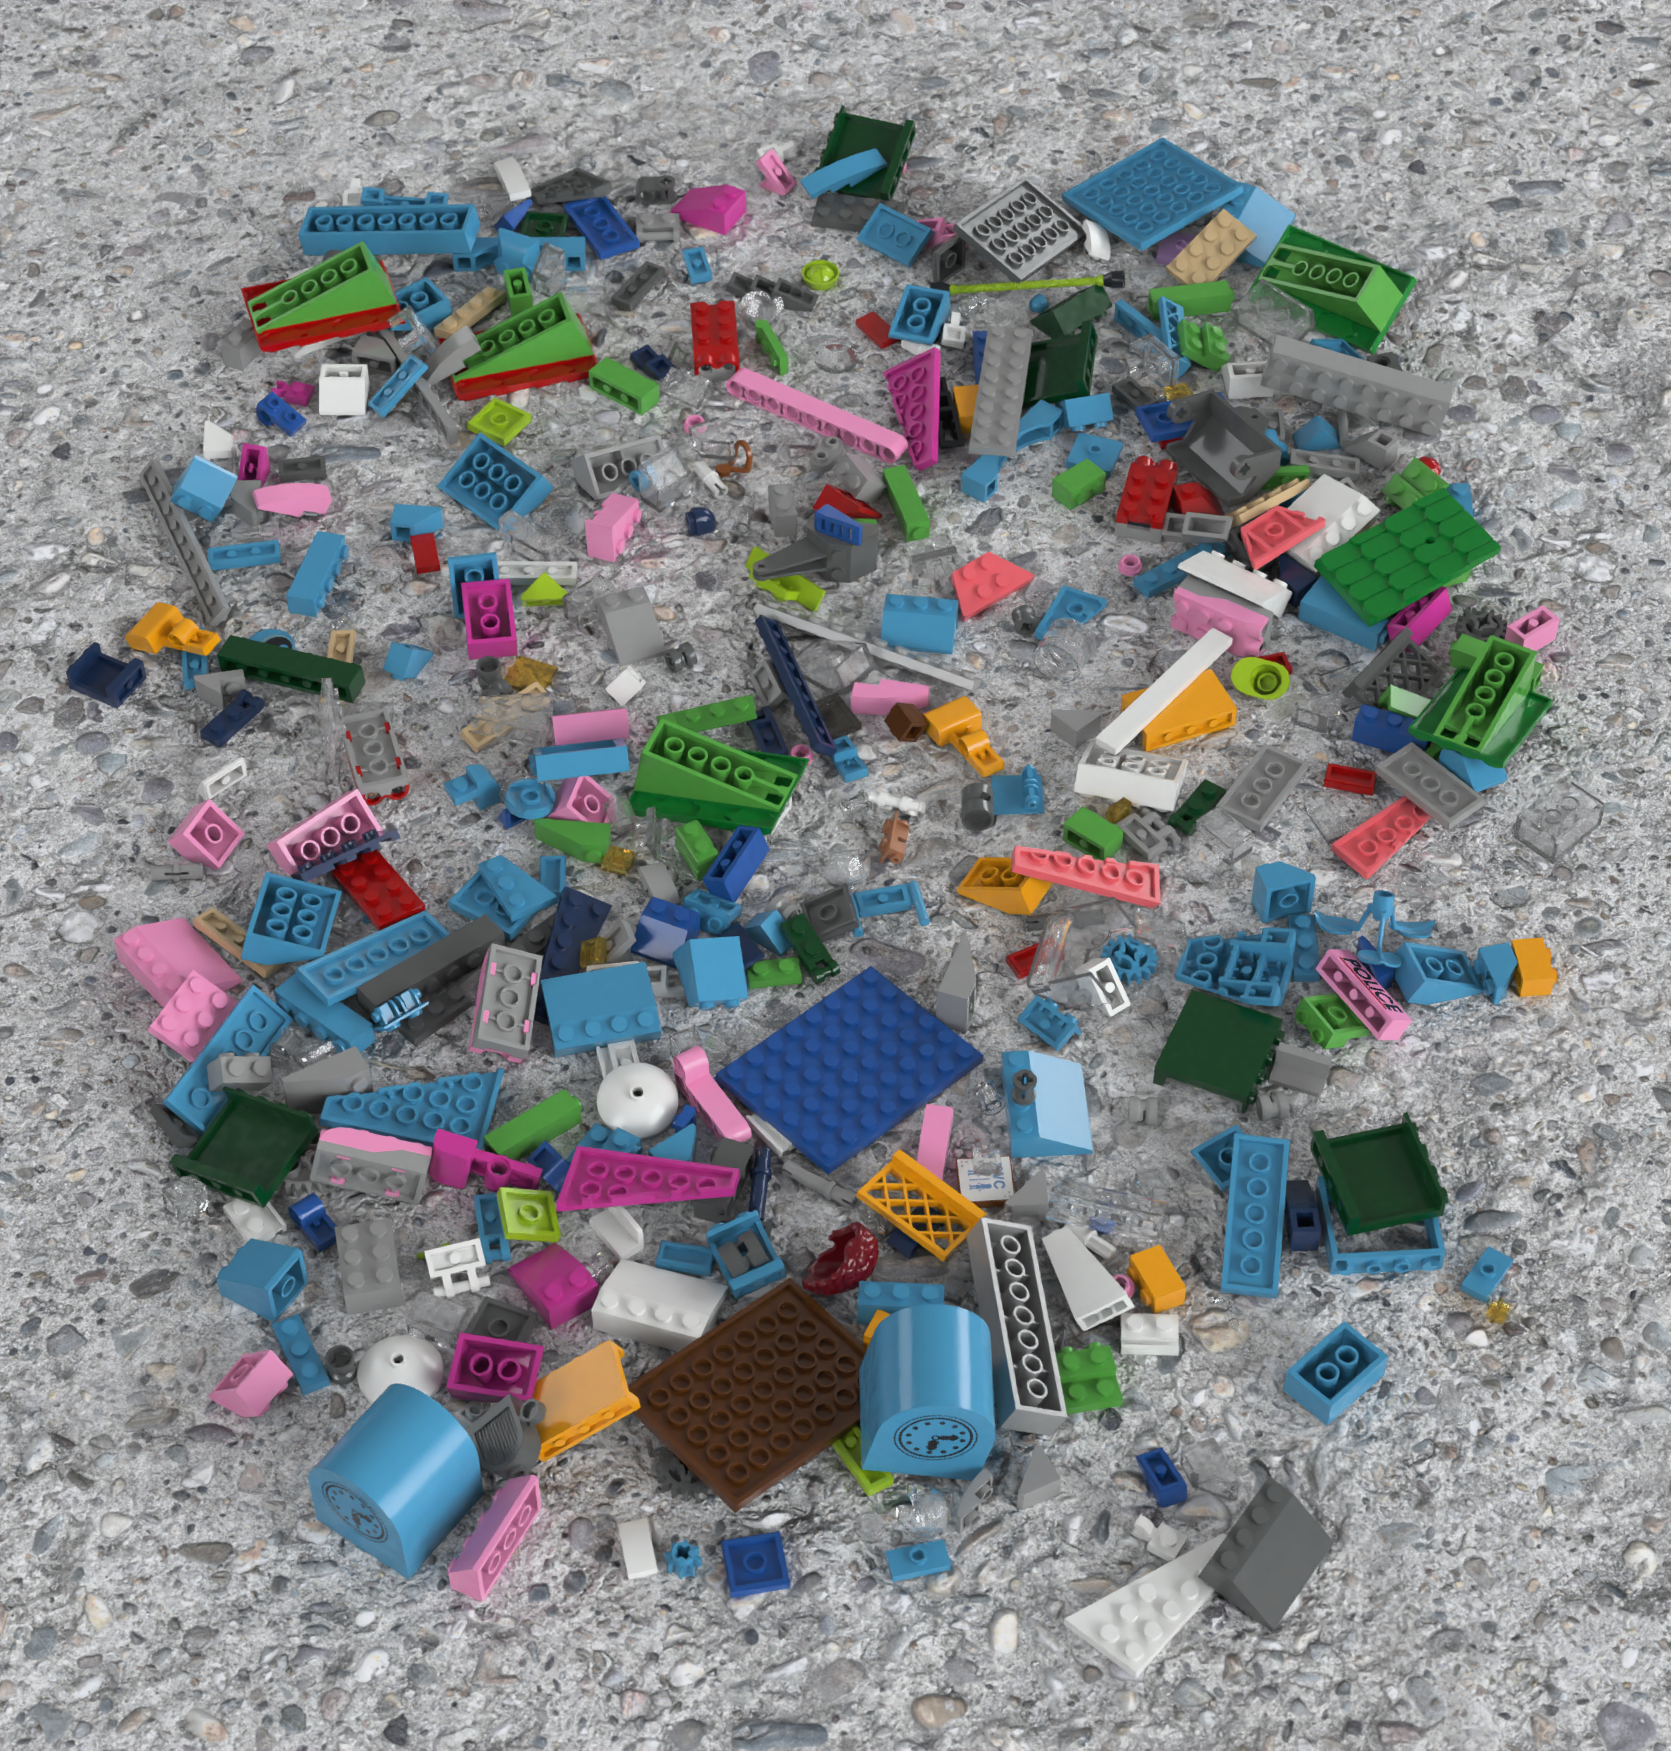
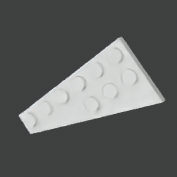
M1224 1533L1066 1617L1064 1625L1136 1679L1215 1592V1589L1198 1578V1576L1227 1535Z

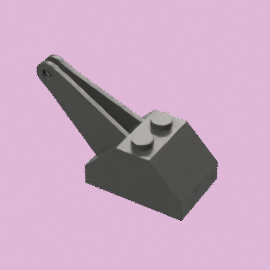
M808 518L806 537L753 564V578L758 581H765L779 577L816 572L826 581L851 583L876 570L879 524L858 522L863 526L862 544L857 546L818 532L814 529L815 518Z

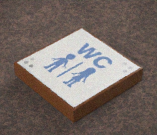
M1010 1155L956 1159L958 1192L979 1208L1004 1207L1005 1202L1015 1194Z

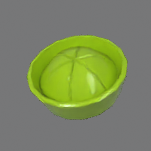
M826 260L811 261L801 270L805 284L812 290L817 291L831 289L840 274L837 265Z

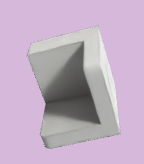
M628 665L608 684L605 690L623 706L645 685L646 681Z

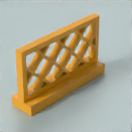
M900 1149L893 1154L891 1161L857 1191L856 1195L857 1198L943 1262L967 1240L966 1236L979 1219L981 1217L985 1218L987 1214ZM891 1174L900 1183H886L885 1177ZM870 1190H882L883 1199L873 1198L868 1192ZM888 1191H901L903 1199H889ZM907 1191H914L922 1199H908ZM890 1206L904 1207L905 1215H896L891 1211ZM910 1207H923L924 1215H911ZM929 1207L937 1208L944 1216L930 1215ZM912 1223H926L927 1231H917L913 1228ZM931 1223H945L946 1232L933 1231ZM951 1223H957L965 1231L952 1232ZM934 1239H948L949 1246L943 1250L935 1244Z

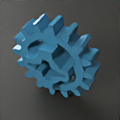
M1128 934L1127 939H1123L1121 935H1118L1117 941L1109 939L1108 946L1104 945L1101 953V958H1110L1120 982L1122 980L1126 981L1127 986H1130L1131 981H1135L1140 985L1142 978L1147 981L1150 980V974H1155L1158 963L1156 948H1150L1151 942H1141V936L1137 937L1136 940L1132 939L1131 934Z

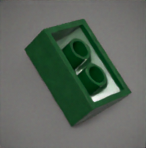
M1093 285L1077 291L1032 318L1030 322L1052 339L1074 335V329L1077 327L1079 330L1082 329L1083 321L1091 320L1092 318L1097 320L1107 314L1105 310L1113 305L1103 286Z

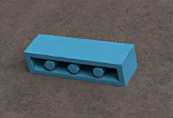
M317 531L286 595L289 613L317 617L320 609L324 608L328 592L332 591L334 579L336 576H339L343 560L347 559L349 554L345 535Z
M296 973L274 990L276 1004L283 1011L295 1019L300 1027L312 1031L320 1041H326L332 1045L338 1053L354 1046L362 1053L375 1041L373 1024L340 1001L327 1007L296 976Z

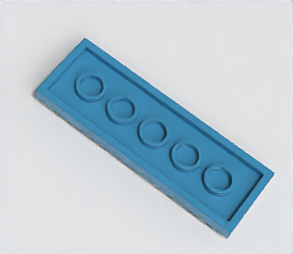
M424 910L298 967L296 976L328 1007L356 994L357 987L450 935V933Z
M253 984L247 989L162 1103L202 1136L228 1101L224 1091H209L207 1065L217 1059L218 1055L222 1053H235V1056L259 1053L260 1056H267L293 1018Z
M1234 1133L1220 1292L1277 1299L1290 1140Z

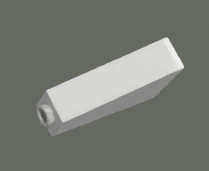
M1067 1226L1062 1229H1056L1042 1238L1074 1319L1083 1332L1135 1307L1125 1290Z

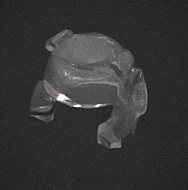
M758 290L746 293L742 301L738 302L739 318L751 332H757L755 330V322L759 319L767 320L771 328H773L780 321L781 310H784L782 297H774L771 300L767 293Z
M914 1482L908 1483L906 1491L911 1499L914 1514L909 1511L906 1505L896 1507L898 1525H901L903 1532L913 1541L920 1543L930 1542L946 1528L951 1519L953 1509L952 1494H944L930 1486L922 1490Z

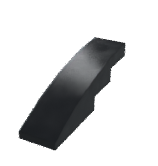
M940 377L938 442L941 449L963 447L964 441L956 406L953 405L946 378Z

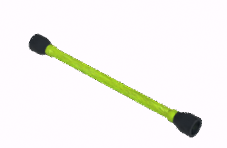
M1124 270L1111 271L1096 277L1021 281L1017 284L1016 282H1001L998 284L984 283V285L970 284V286H958L944 282H930V288L949 291L950 296L957 295L958 293L1014 291V289L1028 290V288L1045 289V287L1059 288V286L1062 288L1098 285L1118 289L1125 288Z

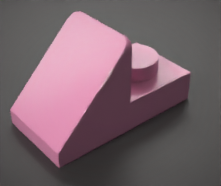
M773 149L767 151L755 162L766 177L759 184L760 187L784 196L797 184Z

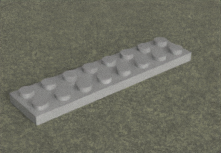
M988 326L969 442V453L1015 457L1033 330Z

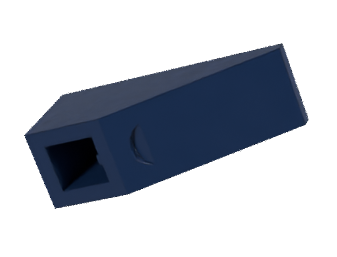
M1287 1180L1284 1213L1290 1251H1318L1321 1226L1318 1207L1309 1180Z

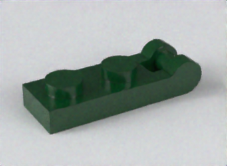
M1204 779L1183 805L1171 814L1167 825L1172 826L1174 829L1178 827L1183 830L1184 834L1192 836L1216 808V805L1226 794V789Z
M804 913L781 923L779 928L815 984L818 985L824 982L828 976L834 977L840 974L841 971L838 963L832 959ZM822 963L824 967L820 969L816 965Z

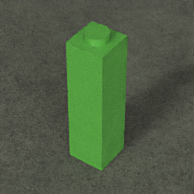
M1227 280L1149 289L1148 309L1152 320H1160L1158 299L1163 296L1181 305L1184 317L1230 312L1231 302H1234L1235 299L1234 291L1230 289Z
M902 465L883 469V481L887 485L884 491L906 541L910 542L929 538L930 520L906 466Z
M1462 633L1458 641H1453L1448 652L1451 655L1450 666L1457 669L1460 666L1471 669L1486 642ZM1536 661L1530 688L1532 692H1535L1541 682L1544 664Z
M563 1089L483 1136L485 1151L496 1155H504L509 1159L518 1161L536 1150L544 1141L550 1142L582 1123V1105L576 1096H571Z

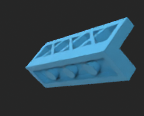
M1161 296L1158 299L1165 359L1168 360L1170 377L1178 380L1191 366L1190 358L1181 354L1177 324L1182 319L1185 320L1184 311L1181 305Z

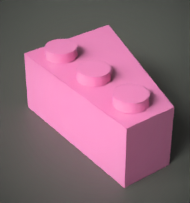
M612 493L602 503L601 508L603 509L601 511L596 510L593 513V520L587 519L585 526L588 556L615 562L618 555L623 553L627 538H631L633 527L636 523L640 522L642 510L639 509V499Z

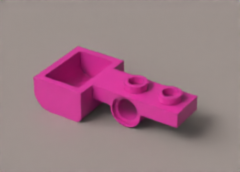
M438 1128L434 1138L429 1165V1175L434 1181L454 1188L464 1189L471 1173L484 1176L485 1187L493 1192H498L500 1187L507 1188L508 1184L522 1189H538L542 1174L541 1168H537L530 1163H521L509 1159L504 1155H496L477 1149V1140Z

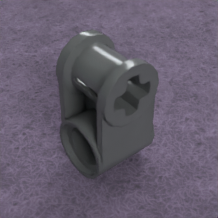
M670 175L640 177L636 181V201L641 205L674 203L677 200V193L674 191L675 178Z

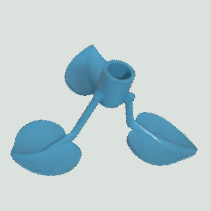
M1384 890L1374 891L1373 902L1368 903L1367 909L1359 923L1351 919L1324 915L1315 910L1314 914L1315 922L1322 930L1333 934L1350 935L1352 931H1360L1371 912L1373 919L1380 921L1377 951L1360 950L1357 957L1360 961L1368 964L1384 965L1392 968L1400 967L1402 960L1395 953L1382 952L1384 925L1389 917L1388 927L1406 937L1428 938L1431 936L1435 926V920L1425 922L1395 921V906H1393L1395 894Z

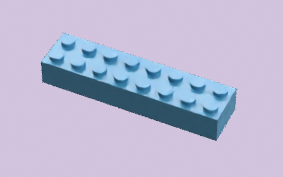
M475 204L309 207L298 237L305 256H320L329 250L335 249L344 251L361 241H364L373 255L465 254L472 251L480 228V221Z

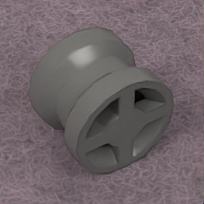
M1030 605L1018 606L1011 613L1015 631L1019 635L1033 634L1038 627L1035 610Z

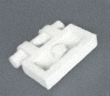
M874 790V792L871 791L868 800L877 803V808L892 811L894 807L902 811V814L916 817L917 813H925L926 804L922 801L914 800L910 797L892 795L884 791Z
M480 1238L424 1251L430 1280L442 1278L443 1286L432 1288L435 1299L445 1296L446 1299L455 1297V1294L470 1290L471 1293L480 1291L482 1287L490 1286L489 1276L477 1277L475 1270L486 1267ZM467 1272V1280L452 1283L450 1275Z

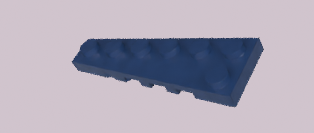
M565 886L563 888L542 960L534 1021L549 1026L540 980L578 974L612 905Z

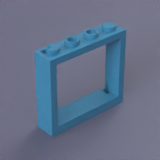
M622 738L533 748V754H529L532 776L536 775L538 781L630 771L628 749Z
M1318 1176L1315 1195L1330 1275L1340 1274L1346 1276L1355 1273L1377 1274L1393 1271L1402 1273L1411 1270L1433 1271L1435 1269H1442L1445 1248L1438 1217L1423 1220L1429 1249L1338 1254L1328 1201H1332L1328 1189L1325 1188L1326 1185L1322 1176Z

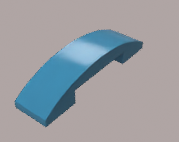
M363 187L360 204L363 206L448 205L449 193L427 192L426 198L387 196L385 195L384 188Z

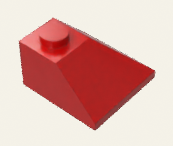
M1197 482L1173 486L1171 507L1174 513L1186 515V512L1219 516L1225 515L1218 498Z
M829 484L825 485L813 506V509L817 511L824 505L829 504L852 519L877 520L883 516L864 501L855 499L850 492Z

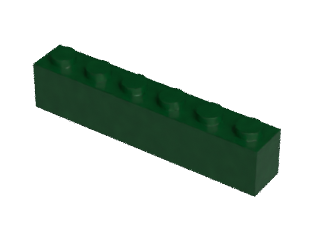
M230 635L217 654L222 672L243 669L245 678L350 703L355 701L366 683L361 665L301 652L287 647L284 648L266 642L250 640L244 637Z

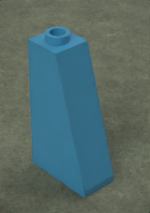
M1322 575L1300 601L1299 619L1374 652L1377 651L1381 644L1385 645L1389 639L1387 629L1389 620L1387 618L1369 627Z

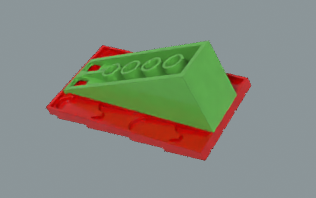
M364 241L291 279L240 288L259 348L262 352L271 353L297 345L303 347L335 337L345 338L367 331L376 332L406 323L385 264L382 260H376Z
M559 292L488 330L473 332L476 335L481 351L463 360L466 367L450 375L457 398L459 401L463 400L466 402L495 394L501 396L531 387L541 388L564 381L570 383L589 378V370L598 364V360L582 317L579 313L574 312L563 293ZM439 338V344L441 345L446 339Z

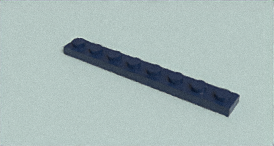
M760 614L755 620L759 630L758 633L766 645V651L773 660L774 668L779 673L780 682L788 693L787 697L795 708L794 712L800 719L803 726L802 730L810 741L811 749L818 754L823 753L832 757L837 748L779 623Z

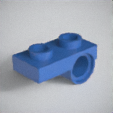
M270 392L256 406V415L264 425L271 426L274 423L290 437L306 424L307 419L274 392Z
M544 1141L526 1161L537 1168H541V1176L560 1194L570 1164L548 1142Z
M315 1193L309 1194L288 1207L289 1217L319 1253L337 1243L335 1233L337 1225L326 1214L323 1203Z

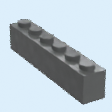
M486 914L357 987L358 1005L371 1017V1013L374 1012L375 1008L387 1003L389 1000L394 1002V997L399 996L409 988H417L421 993V998L435 992L438 988L450 981L456 980L462 974L477 968L483 963L486 952L492 943L505 946L504 931Z

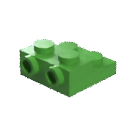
M1184 319L1177 324L1182 355L1216 373L1222 365L1229 362L1230 354L1226 352L1228 340L1224 338V333L1219 327L1205 322L1199 328L1195 323H1190Z
M1414 457L1400 475L1398 473L1394 474L1382 492L1386 495L1384 500L1394 508L1398 505L1403 510L1412 506L1413 502L1443 487L1447 489L1450 484L1421 460Z
M1337 993L1303 997L1295 1011L1298 1024L1304 1025L1309 1030L1312 1041L1318 1043L1323 1049L1344 1047L1348 1039L1368 1036L1370 1030Z
M1095 1342L1082 1350L1075 1351L1072 1347H1064L1058 1351L1056 1359L1067 1415L1122 1406L1123 1398L1116 1377L1117 1369L1110 1345L1102 1346L1101 1343Z

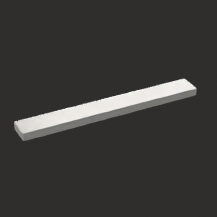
M1215 628L1209 630L1096 737L1095 744L1116 755L1232 645L1233 638Z

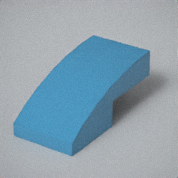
M846 735L834 739L833 742L837 751L830 759L844 782L849 783L869 776L868 767L859 758L857 747Z

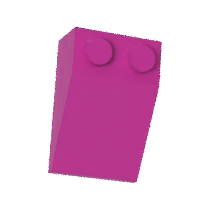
M730 185L690 189L669 213H679L681 221L726 235L746 212V191Z
M510 579L461 583L469 660L480 659L485 656H517V638Z
M557 1243L507 1268L508 1273L551 1330L591 1309L599 1293L597 1282L584 1265Z
M460 1332L446 1389L452 1398L474 1400L475 1402L498 1403L508 1394L524 1402L528 1399H533L544 1346Z

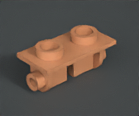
M896 811L891 819L887 818L883 824L882 833L885 834L878 848V851L881 852L879 861L881 864L885 858L890 859L895 864L900 863L904 859L906 844L904 843L907 841L910 826L905 819H897L899 811Z

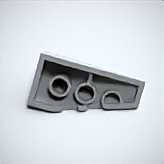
M659 434L584 454L572 459L571 463L577 482L595 500L609 497L612 493L618 494L629 485L630 472L638 471L640 466L645 463L654 467L667 455Z

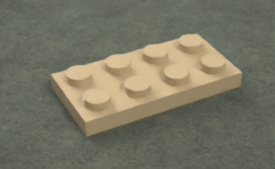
M1223 208L1167 265L1165 271L1182 285L1215 282L1256 240L1257 235Z
M1296 478L1223 516L1233 518L1231 528H1234L1307 490L1311 483L1308 478L1300 482Z

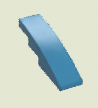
M877 148L832 163L804 177L800 182L813 200L828 190L832 194L847 184L852 187L885 168L887 163Z

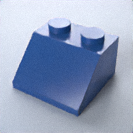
M653 896L640 916L635 933L637 941L631 946V953L677 969L672 952L689 939L698 938L701 933L700 913Z

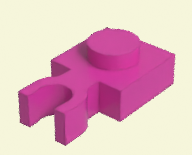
M277 380V389L272 388V392L280 398L285 397V402L307 407L316 393L315 386L293 381L292 385H287L285 382Z

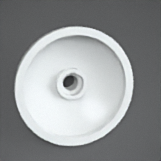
M628 1063L612 1070L604 1078L597 1093V1109L602 1122L609 1130L615 1131L618 1127L641 1138V1140L649 1139L665 1131L673 1122L678 1110V1092L672 1079L660 1068L647 1063ZM635 1091H641L643 1093L639 1097L633 1095Z
M411 1335L392 1336L375 1343L365 1352L357 1370L359 1388L364 1397L372 1404L389 1385L395 1383L416 1388L432 1398L439 1390L444 1378L443 1360L438 1350L428 1341Z

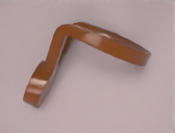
M745 440L735 442L731 460L727 464H718L715 471L720 477H727L730 475V472L749 473L751 471L753 456L748 443ZM741 445L746 453L744 468L731 467L738 457V449Z

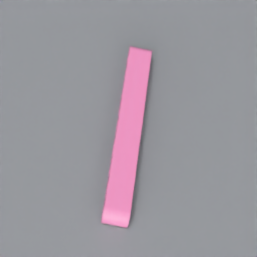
M740 368L726 382V389L734 397L826 437H838L845 445L886 463H894L908 449V442L902 435L747 368Z

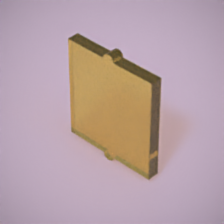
M519 655L513 666L508 668V674L504 680L513 689L522 691L536 681L546 690L548 685H552V679L557 673L558 667Z

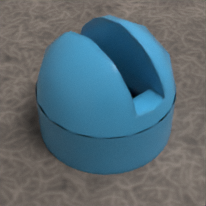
M1039 293L1029 302L1031 311L1035 313H1041L1049 307L1045 297Z

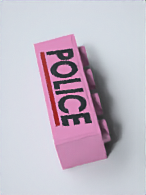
M1329 949L1316 967L1318 973L1378 1040H1399L1412 1022V1019L1350 950Z

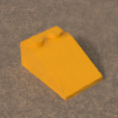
M979 857L956 890L960 895L1005 913L1031 915L1053 882L1012 872V857Z

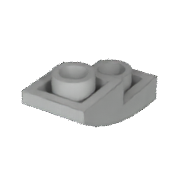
M663 862L637 868L644 891L649 892L650 898L654 896L680 906L681 900L677 889Z
M986 1468L970 1483L960 1501L956 1516V1531L959 1534L968 1527H974L981 1518V1502H985L993 1492V1474Z

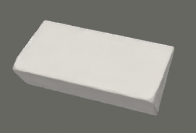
M238 758L202 781L197 788V793L205 800H208L246 777L247 771L244 758Z

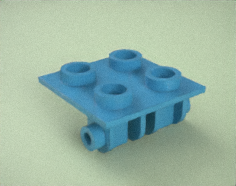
M1026 765L1022 770V775L991 776L992 790L994 791V815L1044 814L1041 775H1037V770L1034 766Z
M409 988L399 996L394 997V1002L389 1000L387 1003L374 1009V1012L371 1013V1017L375 1022L373 1030L377 1031V1033L385 1030L390 1032L401 1025L400 1020L407 1017L412 1019L423 1013L421 1008L428 1005L429 1002H420V991L417 988Z

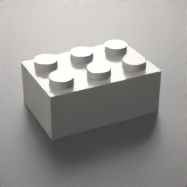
M391 1218L335 1227L347 1315L404 1306Z

